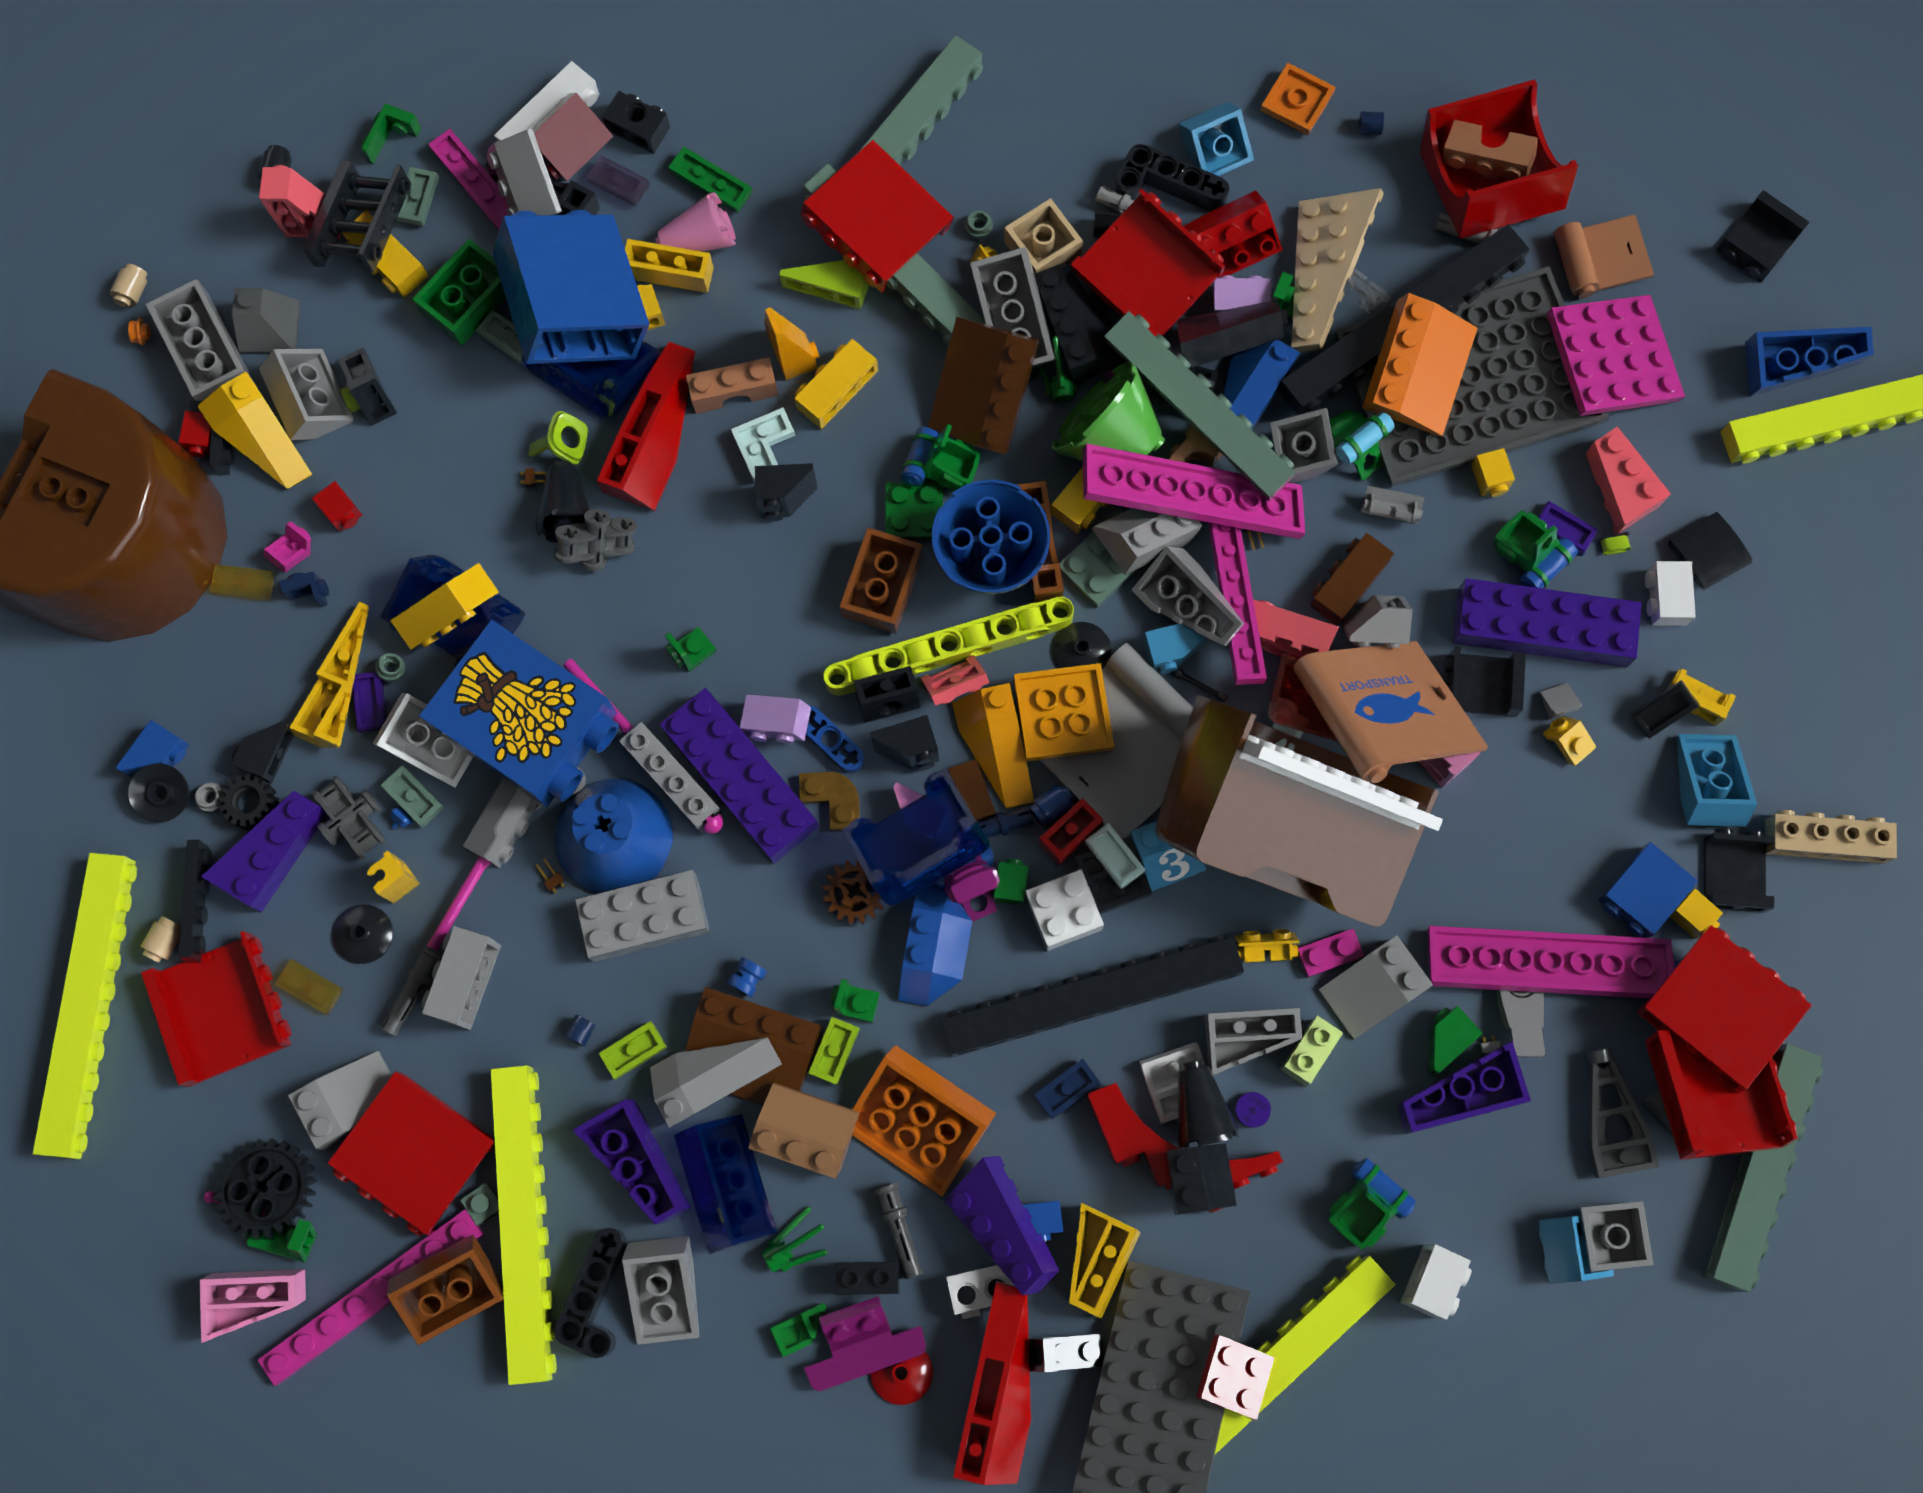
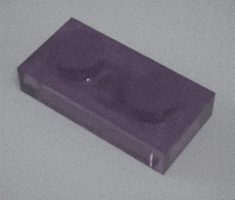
M602 155L587 176L589 183L635 207L650 186L648 179Z

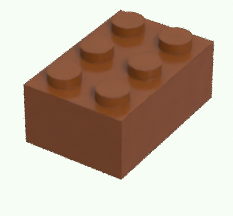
M867 528L840 604L841 616L897 634L924 556L923 544Z
M474 1234L390 1278L387 1296L417 1345H420L502 1301L503 1283Z

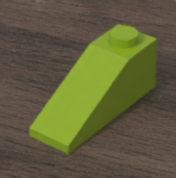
M844 260L782 269L779 273L781 286L857 309L862 308L869 287L863 275L856 268L848 266Z

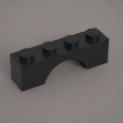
M487 162L485 165L489 174L497 183L499 179L496 170H492ZM550 178L562 210L558 215H565L575 210H585L591 213V215L598 213L600 206L594 192L572 180L569 183H562Z

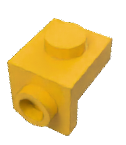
M1567 716L1554 720L1543 733L1546 739L1557 744L1568 764L1574 766L1596 748L1581 721Z

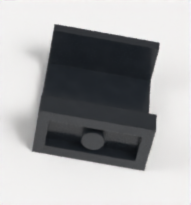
M1763 190L1730 233L1726 235L1716 251L1726 261L1733 262L1743 269L1749 277L1757 279L1762 283L1810 222Z
M1455 646L1450 654L1445 656L1444 672L1448 673V683L1445 684L1464 712L1517 717L1523 711L1526 653L1514 652L1509 658L1461 654V647Z
M1716 829L1712 834L1705 837L1704 897L1720 910L1765 913L1774 909V896H1766V847L1774 843V837L1763 836V832L1747 831L1744 835L1733 834L1731 829Z

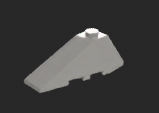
M1166 546L1132 589L1149 609L1161 613L1223 646H1227L1244 625V622L1204 569L1183 548Z
M768 1037L716 1047H705L693 1051L677 1052L650 1067L654 1101L670 1128L782 1065Z

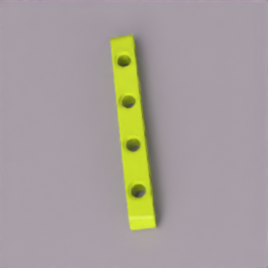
M1055 597L865 652L829 665L823 674L824 682L828 692L832 695L841 696L855 692L854 680L911 666L913 674L917 675L966 660L965 658L972 655L978 657L1035 640L1069 626L1073 620L1074 606L1068 598ZM1062 608L1067 611L1068 615L1064 618H1057L1052 612ZM1001 625H1009L1013 631L1008 635H1003L997 629ZM947 641H952L957 647L955 650L948 652L942 649V645ZM890 658L901 660V664L896 668L886 666V662ZM840 674L845 677V680L840 685H834L830 683L832 676Z

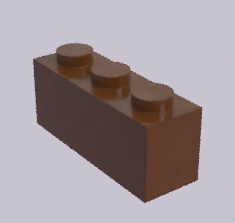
M1368 533L1361 540L1355 538L1346 550L1349 554L1343 562L1338 559L1328 572L1332 575L1326 584L1321 581L1311 593L1314 599L1310 606L1336 626L1342 623L1395 554Z

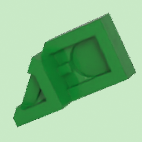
M825 1303L769 1329L781 1358L812 1343L820 1324L819 1317L823 1315L826 1309Z

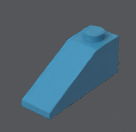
M1175 624L1145 632L1143 638L1150 666L1156 671H1160L1161 674L1177 670V666L1183 664L1210 640L1183 624Z

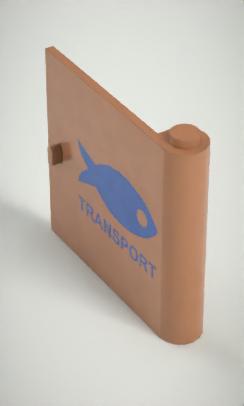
M1417 641L1401 644L1398 648L1376 645L1310 653L1300 658L1293 667L1298 679L1362 780L1378 783L1386 778L1387 772L1395 764L1486 751L1488 745Z

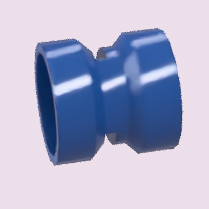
M741 957L737 964L736 974H731L726 983L752 998L757 990L755 985L758 981L764 979L767 971L747 958Z

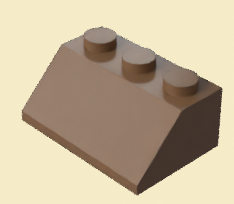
M774 1082L757 1119L748 1148L836 1179L843 1167L860 1112Z

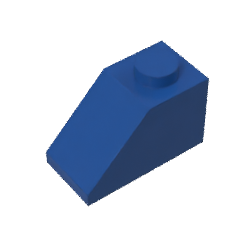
M150 720L116 766V769L133 777L137 771L147 765L167 764L173 767L184 758L189 744L153 720Z

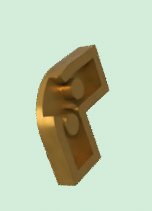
M836 772L799 773L800 801L803 804L829 803L831 832L860 831L859 795L850 779Z

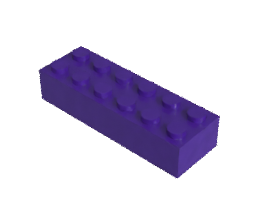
M1465 578L1458 588L1453 643L1628 667L1637 659L1642 602Z
M706 687L660 723L665 734L773 864L819 828L815 817Z

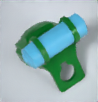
M1347 409L1329 420L1336 457L1348 465L1354 463L1359 479L1362 481L1366 480L1383 466L1379 450V440H1383L1394 429L1393 420L1388 414L1379 412L1377 415L1367 418L1361 413ZM1368 454L1374 456L1372 465L1368 469H1364L1365 456Z

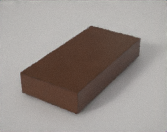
M974 759L948 768L968 825L995 816L996 812L977 760Z

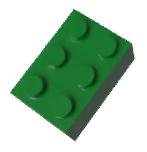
M468 239L412 300L423 316L462 346L473 335L492 309L496 310L506 299L494 257L471 239Z

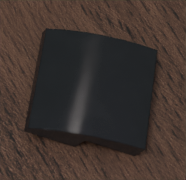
M1718 512L1672 536L1668 541V546L1682 561H1692L1693 580L1703 590L1746 567L1753 560L1738 535Z
M1131 836L1122 838L1127 847L1131 850V852L1141 863V860L1136 851ZM1092 851L1075 856L1077 867L1083 871L1100 915L1152 895L1144 873L1120 889Z

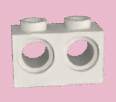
M998 1265L946 1277L954 1315L961 1313L962 1319L979 1316V1309L991 1306L993 1296L988 1292L990 1281L1001 1279L1004 1283L1012 1285V1282ZM970 1286L975 1290L976 1298L974 1302L966 1305L959 1301L957 1294L961 1287Z

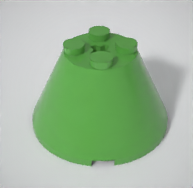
M1131 362L1119 365L1112 370L1115 376L1106 383L1100 380L1081 399L1058 431L1062 434L1059 441L1054 439L1052 442V449L1056 453L1083 461V449L1086 444L1148 455L1151 451L1154 452L1160 448L1165 438L1161 436V428L1135 365Z

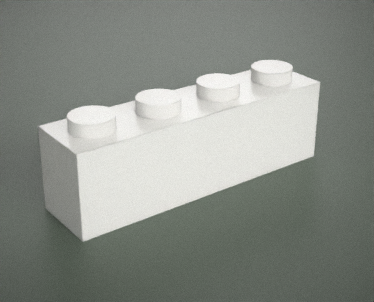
M571 61L494 135L497 142L536 126L570 93H577L587 106L591 107L600 95L595 80Z

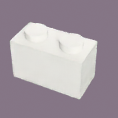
M1656 561L1645 574V586L1649 588L1650 599L1647 601V614L1651 616L1652 626H1687L1696 618L1692 561Z

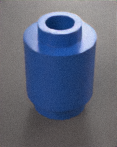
M1055 785L1033 801L1034 804L1029 809L1043 827L1047 823L1053 824L1073 807L1071 803L1075 799L1065 786L1060 788L1058 785Z

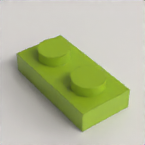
M831 1017L809 1074L838 1085L860 1028Z
M649 1021L601 1051L599 1055L613 1079L617 1080L668 1047L653 1022Z

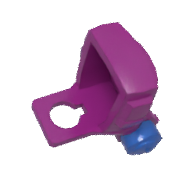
M984 841L977 844L972 843L968 848L944 859L941 857L937 859V862L929 865L930 880L939 888L945 887V893L951 902L962 903L966 913L973 922L997 911L990 890L998 887L997 884L1000 882L995 867L991 866L994 864L993 850ZM979 895L985 896L987 900L985 909L974 911L970 907V900Z

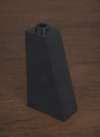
M1278 300L1181 318L1177 321L1182 356L1191 364L1189 368L1284 338L1283 327L1288 326L1286 309L1280 310Z

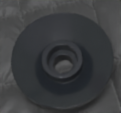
M1076 622L1059 632L1054 641L1053 655L1059 668L1101 663V668L1103 669L1111 656V644L1106 633L1098 626L1088 622ZM1080 643H1085L1088 649L1082 652L1078 650L1077 646Z
M152 764L141 768L132 777L128 788V797L132 808L142 818L151 822H166L179 816L186 808L189 800V786L183 774L176 768L167 764ZM159 787L166 789L167 794L165 797L158 795Z
M366 904L357 905L346 910L337 920L333 931V941L338 953L346 960L357 964H367L378 960L388 951L393 940V926L388 915L381 909ZM363 927L365 930L364 935L357 938L356 930Z

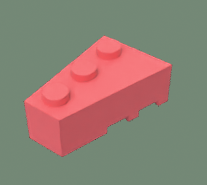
M283 165L263 167L259 194L260 201L285 237L307 238L326 194L292 168ZM341 232L338 234L337 239H340Z
M1618 426L1596 440L1586 452L1597 487L1600 486L1605 500L1603 504L1606 511H1609L1612 519L1614 534L1623 532L1660 507L1671 495Z
M1253 600L1262 650L1294 664L1307 654L1329 651L1339 626L1276 607L1264 600Z

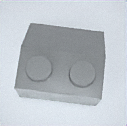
M1327 408L1270 422L1276 454L1278 456L1284 454L1295 465L1292 468L1295 471V475L1288 483L1316 478L1338 465Z
M1643 1201L1580 1208L1590 1272L1654 1265Z

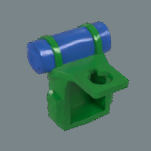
M947 424L940 434L931 428L920 427L917 429L916 435L913 436L912 445L908 457L903 464L900 478L903 483L911 486L922 485L925 478L933 479L940 485L956 491L972 482L977 471L981 453L959 439L953 440L948 438L952 428L950 424Z
M1523 510L1509 520L1494 537L1496 552L1508 562L1520 566L1525 572L1520 578L1523 586L1545 589L1549 582L1565 566H1568L1578 554L1576 546L1569 539L1564 537L1557 539L1556 526L1553 525L1547 529V524L1533 513H1526Z
M1369 1158L1362 1159L1355 1164L1351 1177L1356 1183L1349 1193L1343 1192L1329 1209L1331 1213L1328 1216V1220L1342 1235L1361 1250H1364L1367 1246L1372 1247L1384 1236L1387 1231L1385 1225L1394 1216L1402 1219L1410 1215L1416 1202L1406 1189H1402L1380 1169L1381 1167L1378 1164H1374Z

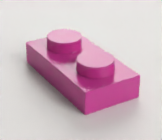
M1354 928L1298 948V956L1307 978L1365 957Z

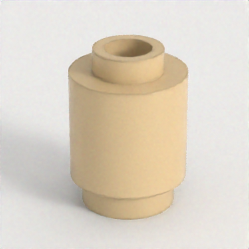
M129 263L125 264L124 268H120L109 292L114 297L113 301L125 308H129L130 305L136 306L147 284V272Z
M161 916L158 922L155 921L140 945V947L145 949L142 955L158 963L161 958L168 960L180 940L181 925Z

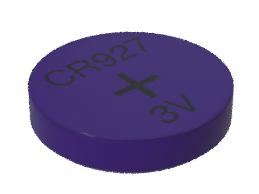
M1249 1092L1238 1099L1235 1113L1243 1125L1256 1128L1268 1121L1271 1114V1106L1264 1095L1257 1092Z

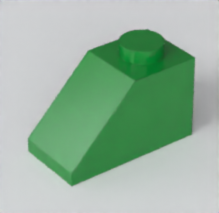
M1459 1006L1451 1010L1445 1007L1433 1017L1436 1023L1429 1029L1428 1072L1432 1076L1439 1074L1483 1034Z

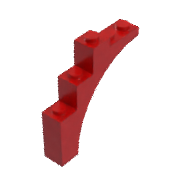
M1116 1082L1087 1094L1086 1097L1114 1164L1122 1162L1123 1167H1127L1141 1161L1139 1154L1143 1153L1157 1188L1165 1185L1166 1190H1169L1170 1184L1164 1153L1181 1148L1162 1139L1140 1120L1127 1104ZM1279 1151L1256 1158L1229 1160L1234 1190L1249 1184L1248 1177L1259 1173L1261 1178L1278 1172L1276 1165L1283 1163ZM1223 1208L1213 1209V1210H1208V1211H1209V1213H1213V1212L1218 1211V1210L1223 1209Z

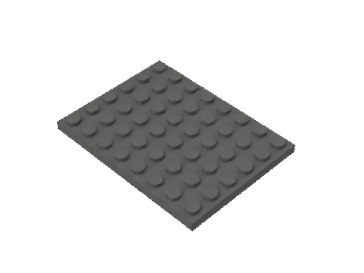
M1549 266L1502 280L1491 289L1487 286L1480 291V296L1472 303L1467 304L1464 302L1458 306L1459 309L1455 315L1478 329L1443 436L1440 437L1392 419L1394 429L1383 440H1379L1381 461L1390 487L1470 464L1477 455L1502 448L1505 449V452L1513 451L1602 424L1609 420L1608 412L1583 416L1579 414L1547 317V312L1552 307L1565 306ZM1365 322L1336 330L1334 334L1336 341L1338 342ZM1376 365L1367 369L1368 373L1359 381H1351L1363 414L1367 418L1377 415V413L1362 408Z

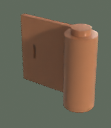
M1635 214L1582 228L1579 222H1570L1558 227L1553 232L1570 290L1574 296L1587 298L1594 295L1597 291L1654 277Z

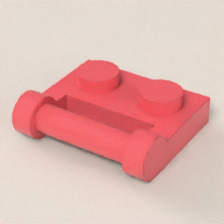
M974 655L965 658V662L935 675L929 676L927 674L920 677L926 693H928L935 706L947 704L953 701L955 697L967 692H975L983 685L989 683L986 672Z

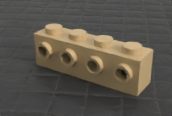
M1791 810L1776 811V814L1765 819V836L1774 837V843L1766 847V854L1881 864L1897 859V824L1885 822V818L1869 817L1866 818V821L1855 820L1853 815H1837L1836 818H1825L1824 813L1812 812L1806 813V816L1795 815V812Z

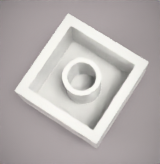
M1082 869L1025 891V898L1046 951L1103 930V921Z
M1436 1244L1423 1245L1400 1303L1435 1319L1447 1320L1449 1315L1454 1316L1460 1299L1457 1298L1461 1286H1466L1471 1276L1472 1269L1468 1268L1471 1260Z

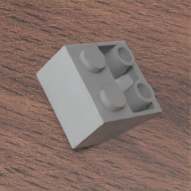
M1373 595L1342 622V628L1349 641L1353 642L1356 646H1371L1372 642L1383 643L1385 647L1398 648L1401 644H1409L1413 609L1404 596Z

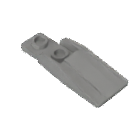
M1496 990L1502 1023L1506 1030H1510L1511 1041H1513L1517 1057L1542 1058L1545 1055L1542 1032L1544 1027V993Z

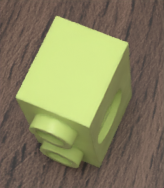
M1316 1016L1311 1020L1302 1034V1039L1297 1042L1280 1070L1305 1087L1310 1085L1343 1032L1321 1017Z

